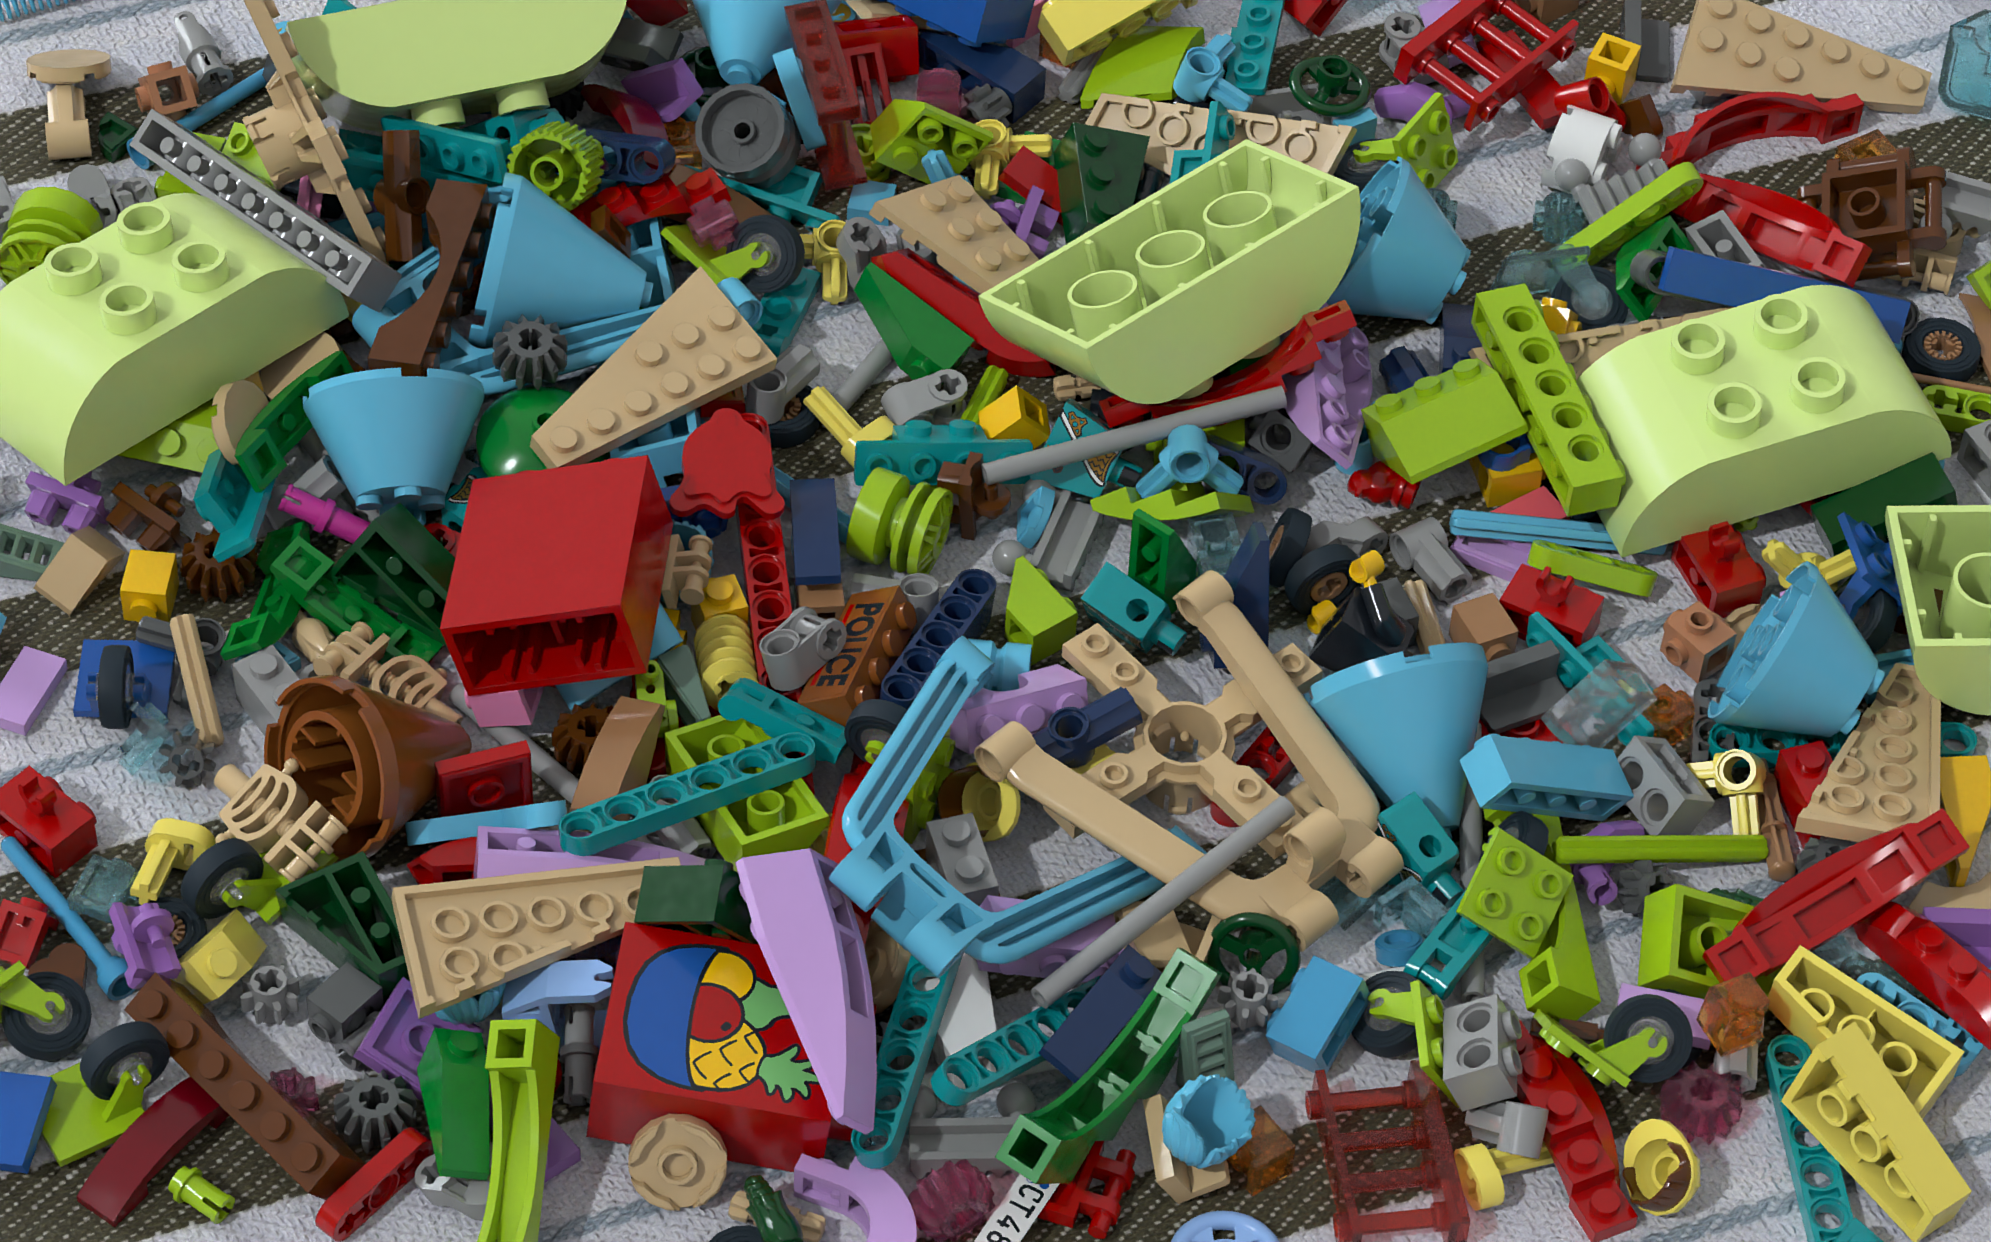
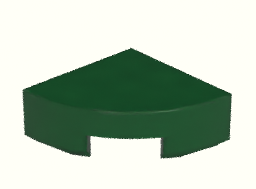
M108 111L99 124L98 141L101 153L113 164L128 152L127 141L133 138L139 129Z

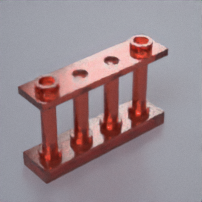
M815 0L784 6L786 22L818 125L822 126L827 145L814 149L825 189L827 191L868 183L865 168L849 121L861 118L860 105L826 0Z
M1419 1060L1410 1061L1408 1078L1405 1081H1401L1400 1086L1330 1093L1325 1070H1315L1312 1090L1305 1092V1108L1308 1119L1316 1120L1337 1210V1213L1333 1215V1229L1336 1242H1361L1362 1235L1433 1228L1434 1232H1441L1443 1242H1467L1470 1217L1437 1086L1420 1068ZM1403 1105L1404 1110L1411 1109L1414 1120L1411 1121L1410 1126L1339 1134L1335 1112ZM1413 1146L1414 1150H1421L1423 1156L1420 1167L1349 1174L1344 1153ZM1423 1187L1424 1191H1431L1434 1201L1431 1203L1430 1208L1359 1216L1354 1194Z

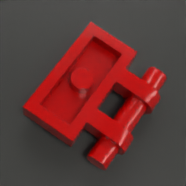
M1095 1141L1072 1182L1059 1184L1037 1218L1073 1228L1079 1213L1085 1214L1092 1219L1087 1230L1088 1233L1096 1239L1106 1238L1110 1226L1116 1225L1122 1211L1119 1204L1122 1194L1130 1189L1134 1180L1135 1171L1133 1166L1137 1159L1135 1153L1128 1149H1120L1116 1159L1113 1160L1102 1156L1105 1141ZM1093 1178L1102 1180L1105 1183L1101 1195L1088 1191Z

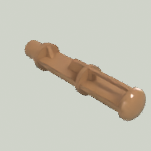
M1761 758L1766 767V779L1763 783L1764 793L1757 794L1761 835L1767 839L1769 853L1766 861L1769 877L1774 881L1784 882L1794 877L1796 866L1777 790L1776 777L1770 774L1767 760Z

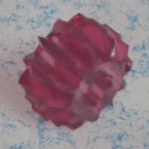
M946 68L923 70L918 79L917 101L926 102L961 118L962 89L961 77L957 70H946Z
M1693 1060L1687 1067V1071L1684 1069L1679 1070L1662 1085L1660 1092L1661 1119L1670 1121L1679 1131L1686 1133L1688 1143H1691L1696 1137H1701L1709 1146L1715 1140V1136L1726 1139L1732 1132L1733 1126H1736L1737 1122L1740 1121L1743 1110L1741 1107V1087L1732 1084L1731 1072L1716 1073L1714 1062L1707 1069H1701Z
M966 1159L960 1160L956 1164L950 1160L946 1161L943 1167L938 1170L931 1168V1174L926 1178L916 1181L918 1188L908 1196L918 1229L920 1231L923 1230L925 1235L932 1237L935 1242H945L947 1239L956 1242L962 1234L967 1232L972 1234L973 1228L978 1224L985 1223L987 1221L985 1214L991 1212L995 1207L992 1199L995 1193L990 1187V1181L984 1172H980L976 1166H972Z

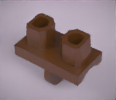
M970 452L965 464L943 461L937 477V488L948 489L953 494V510L950 523L960 524L962 539L975 541L977 535L976 521L978 518L985 516L991 520L997 519L1000 515L1007 512L1011 506V494L1007 487L999 483L986 485L981 464L984 463L983 454Z
M119 482L111 491L118 502L105 520L114 531L127 539L141 522L145 523L148 527L135 541L142 550L167 553L174 544L183 550L184 543L192 542L189 536L180 531L179 522L170 516L173 514L179 518L186 510L185 506L180 503L182 490L173 482H165L159 487L149 484L144 491V494L150 498L149 501L122 482Z

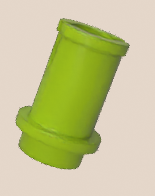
M183 1166L175 1173L168 1186V1190L173 1193L174 1201L179 1204L183 1202L188 1203L215 1224L221 1223L229 1214L221 1208L226 1206L232 1209L235 1203L233 1196L226 1194L204 1179L202 1171L197 1167L190 1169L187 1166Z

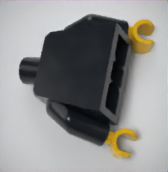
M1376 550L1363 554L1360 558L1354 560L1349 567L1351 578L1357 583H1363L1364 589L1357 586L1338 608L1330 600L1318 603L1312 607V614L1307 618L1308 629L1312 633L1318 634L1309 658L1314 663L1335 673L1356 664L1403 651L1404 657L1415 656V654L1406 650L1414 632L1413 626L1394 612L1390 606L1383 583H1377L1375 579L1376 576L1384 571L1385 567L1382 556Z

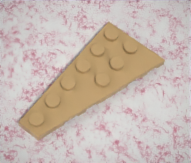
M1101 93L1085 124L1150 136L1144 163L1159 169L1162 173L1171 177L1174 150L1204 149L1209 109L1193 107L1190 104H1170L1155 102L1145 98ZM1227 110L1234 117L1236 127L1234 139L1229 141V149L1248 139L1332 176L1357 132V129L1353 126H1335L1320 124L1317 121L1302 119L1298 121L1277 118L1272 115Z
M679 857L393 887L391 900L418 1018L421 1019L623 934L625 922L635 923L634 919L644 866L681 865Z

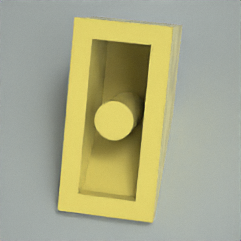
M235 909L178 959L182 970L177 979L174 980L183 984L197 999L206 1004L222 996L253 968L267 945L238 909Z

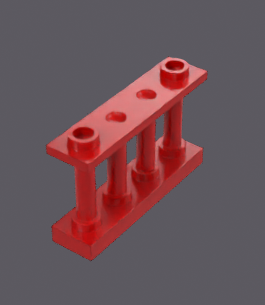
M1461 0L1401 48L1393 76L1406 85L1419 74L1422 76L1429 75L1470 106L1463 127L1470 132L1483 121L1485 123L1490 122L1505 103L1556 62L1566 61L1576 48L1577 43L1574 41L1579 23L1572 19L1560 30L1554 32L1512 0ZM1495 14L1497 16L1503 14L1542 44L1530 52L1488 22V20ZM1470 34L1472 36L1478 34L1517 64L1505 72L1462 40ZM1444 54L1447 56L1453 54L1492 84L1480 93L1437 60Z

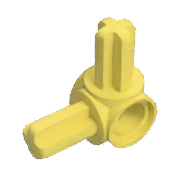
M985 119L975 123V125L991 131L993 139L970 162L975 170L974 191L979 196H982L983 200H990L992 195H996L999 189L998 178L1000 173L1003 172L1023 145L1039 157L1051 156L1053 151L1051 135H1013L1011 128H1006L1002 122L995 119Z
M836 219L822 223L819 228H813L812 234H800L805 250L804 259H811L812 266H816V269L822 273V298L824 301L830 302L831 305H838L839 302L846 301L848 297L847 265L836 246L837 236L846 222ZM777 245L772 250L774 257H777L776 254L779 252Z
M1772 539L1767 542V547L1761 553L1763 560L1779 573V583L1786 590L1792 585L1785 580L1786 577L1797 566L1806 561L1817 566L1833 592L1838 588V581L1854 574L1857 570L1850 549L1826 560L1822 555L1812 552L1796 554L1784 542Z
M1732 749L1722 753H1715L1712 761L1685 763L1705 789L1716 788L1722 797H1729L1733 835H1761L1757 794L1764 793L1763 783L1766 779V767L1759 756L1744 750ZM1746 759L1750 766V775L1743 783L1736 784L1731 775L1732 767L1738 760Z

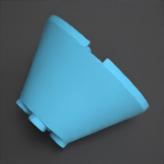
M1398 156L1396 159L1399 161L1398 164L1389 160L1360 193V227L1354 253L1342 280L1326 303L1332 305L1345 299L1353 314L1424 320L1432 324L1442 310V301L1447 293L1455 295L1461 288L1467 275L1461 269L1467 262L1471 250L1466 248L1409 162Z
M401 368L366 370L333 377L309 388V398L307 399V396H303V409L355 501L357 509L379 510V515H381L398 503H401L406 509L419 508L420 510L432 511L445 507V496L484 401V387L476 378L450 370L427 368V377L402 376Z
M1806 561L1797 566L1786 577L1785 580L1792 585L1781 598L1773 594L1769 597L1731 655L1716 685L1717 687L1725 688V691L1722 693L1719 704L1711 700L1708 706V718L1716 723L1827 738L1839 732L1847 735L1860 717L1861 711L1856 708L1865 693L1872 695L1882 682L1885 672L1878 668V659L1817 566Z

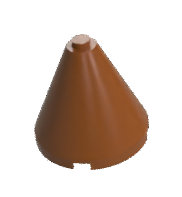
M320 675L296 681L287 687L277 699L276 704L278 706L283 705V708L280 712L278 723L267 724L264 742V764L282 771L287 759L293 758L298 761L299 769L291 775V778L306 792L308 796L307 809L316 800L349 830L347 834L343 833L331 846L334 849L333 853L339 858L336 862H339L361 851H364L367 858L377 853L406 822L437 794L434 762L470 754L472 743L465 729L456 722L334 675Z

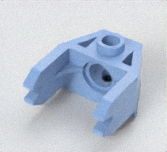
M598 959L556 961L506 982L501 1012L503 1020H539L560 1037L558 1052L560 1054V1048L565 1045L564 1007L569 1003H596L610 996L612 984L604 982V980L614 978L613 967ZM595 1010L594 1045L598 1047V1051L600 1050L607 1010Z

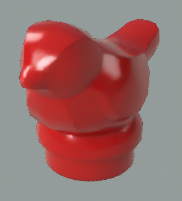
M1378 461L1368 469L1354 471L1348 480L1347 490L1355 497L1367 498L1375 504L1390 502L1396 508L1402 506L1410 509L1421 481L1411 484L1383 462Z

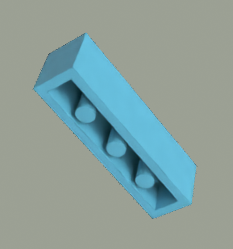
M1489 734L1477 740L1474 744V749L1459 760L1480 808L1511 812L1524 811L1530 814L1604 821L1634 797L1612 749L1596 748L1590 745L1564 744L1559 741L1531 740L1528 737L1515 738L1500 736L1499 734Z

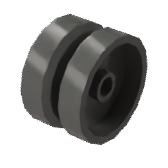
M749 83L729 85L714 93L701 107L695 124L696 144L703 158L722 177L757 189L769 188L783 180L795 166L801 150L800 132L793 116L765 88Z

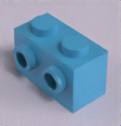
M1314 955L1308 966L1301 968L1296 973L1291 984V994L1283 1007L1277 1008L1270 1016L1265 1036L1275 1055L1324 1078L1369 1004L1368 996L1370 992L1363 978Z

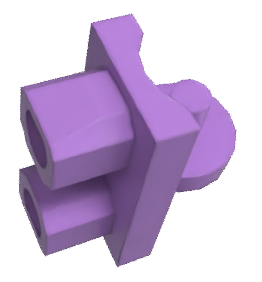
M1033 185L1025 204L1019 206V208L1015 207V202L1010 199L993 203L989 207L1001 216L1005 224L1021 240L1027 243L1030 250L1040 260L1047 250L1049 241L1031 233L1030 230L1048 238L1060 212L1040 203L1044 190Z
M30 471L25 481L31 494L24 512L29 519L42 525L50 526L58 508L68 511L62 527L69 534L87 526L95 529L98 522L108 525L105 519L111 510L104 508V498L97 495L101 488V482L91 478L92 471L67 486H64L58 480Z
M113 902L108 911L115 929L111 939L115 950L124 955L128 968L124 975L128 987L131 989H141L155 972L169 979H177L182 968L170 938V933L175 925L171 913L166 909L159 908L158 903H145L141 906L131 907L126 906L122 902Z

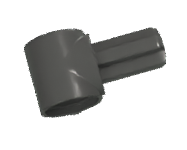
M148 616L142 617L137 627L136 640L143 644L176 653L170 622ZM211 618L195 619L201 642H207L214 646L211 650H203L209 676L216 675L218 668L223 663L220 653L226 637L224 628L219 622ZM180 672L172 699L175 704L188 710L190 706L182 673Z

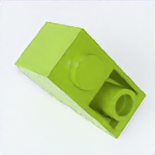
M1021 556L1015 561L1006 606L1005 638L1012 643L1032 644V666L1061 650L1062 644L1076 636L1078 612L1073 602L1068 597H1062L1050 584L1047 575L1041 569L1035 568L1024 556Z

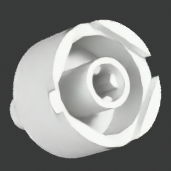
M1568 105L1567 114L1562 113L1546 156L1550 157V161H1553L1551 170L1543 168L1541 184L1566 192L1557 185L1555 170L1562 161L1570 158L1578 159L1586 165L1589 172L1587 184L1590 187L1601 179L1608 181L1609 176L1606 175L1609 160L1617 161L1623 145L1624 138L1620 137L1622 125H1619L1615 119Z

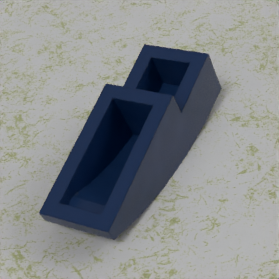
M835 479L790 480L795 584H841Z

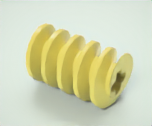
M722 614L704 621L696 630L694 637L697 668L707 704L718 710L720 699L728 692L736 680L748 678L758 683L750 628L743 619L736 615Z

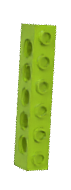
M1526 283L1476 293L1471 324L1494 370L1498 372L1527 423L1529 432L1526 435L1567 517L1618 506L1621 487L1626 483L1624 466L1620 460H1615L1609 448V440L1605 429L1598 427L1593 417L1590 399L1587 395H1582L1579 390L1572 364L1565 362L1560 352L1556 333L1553 330L1549 331L1544 321L1541 303L1538 299H1533Z

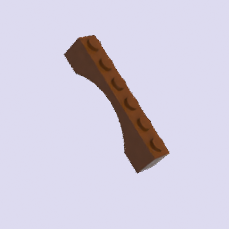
M436 179L426 205L429 240L440 256L437 272L427 290L411 307L397 318L379 327L367 358L369 370L401 368L402 376L427 377V368H440L441 350L447 349L450 344L453 318L458 319L462 311L464 288L469 289L473 282V264L476 258H482L484 252L486 229L493 228L496 207L494 203H489L488 185Z
M155 972L124 1009L135 1021L148 1022L161 1032L168 1044L170 1056L308 1194L327 1200L365 1165L337 1135L306 1112L262 1073L227 1036L214 1014L183 984Z

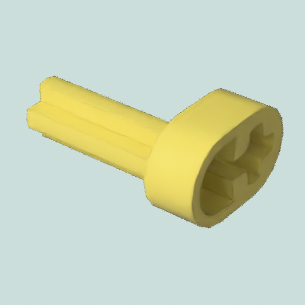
M819 386L811 390V394L803 400L808 409L843 446L841 455L853 468L855 444L857 441L892 440L893 425L895 424L887 416H880L861 428L824 386L821 388Z
M163 818L154 823L145 842L147 856L130 889V896L139 897L140 905L149 903L150 900L157 901L172 868L188 871L193 862L203 852L216 844L215 837L211 831L202 825L174 818Z
M1544 1141L1542 1142L1539 1159L1496 1150V1148L1487 1149L1482 1143L1455 1149L1453 1153L1455 1177L1468 1203L1475 1211L1502 1205L1505 1196L1502 1175L1554 1163Z

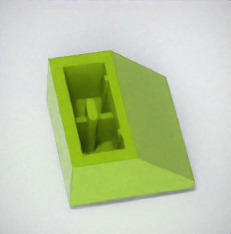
M894 99L870 124L875 161L927 184H931V181L921 163L922 157L928 154L927 151L931 149L936 151L943 150L954 173L960 174L993 139L991 131L921 101Z

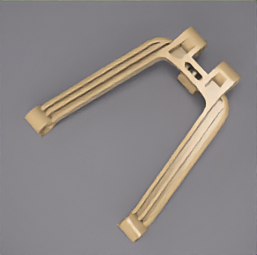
M1208 570L1178 592L1172 599L1176 600V605L1181 615L1190 624L1198 627V630L1208 639L1323 807L1316 808L1282 837L1284 849L1288 854L1286 864L1268 875L1254 880L1242 878L1226 868L1188 899L1221 920L1244 912H1255L1271 916L1283 923L1293 933L1298 942L1300 952H1303L1339 922V915L1332 901L1322 892L1318 891L1322 885L1333 876H1336L1357 896L1369 898L1403 869L1404 862L1398 849L1390 841L1375 834L1379 826L1377 818L1380 814V806L1371 787L1244 614L1233 604L1234 594L1227 580L1218 572ZM1010 721L974 750L977 764L991 780L1002 782L1007 779L1018 790L1164 884H1168L1205 855L1044 752L1036 744L1032 734L1019 722Z

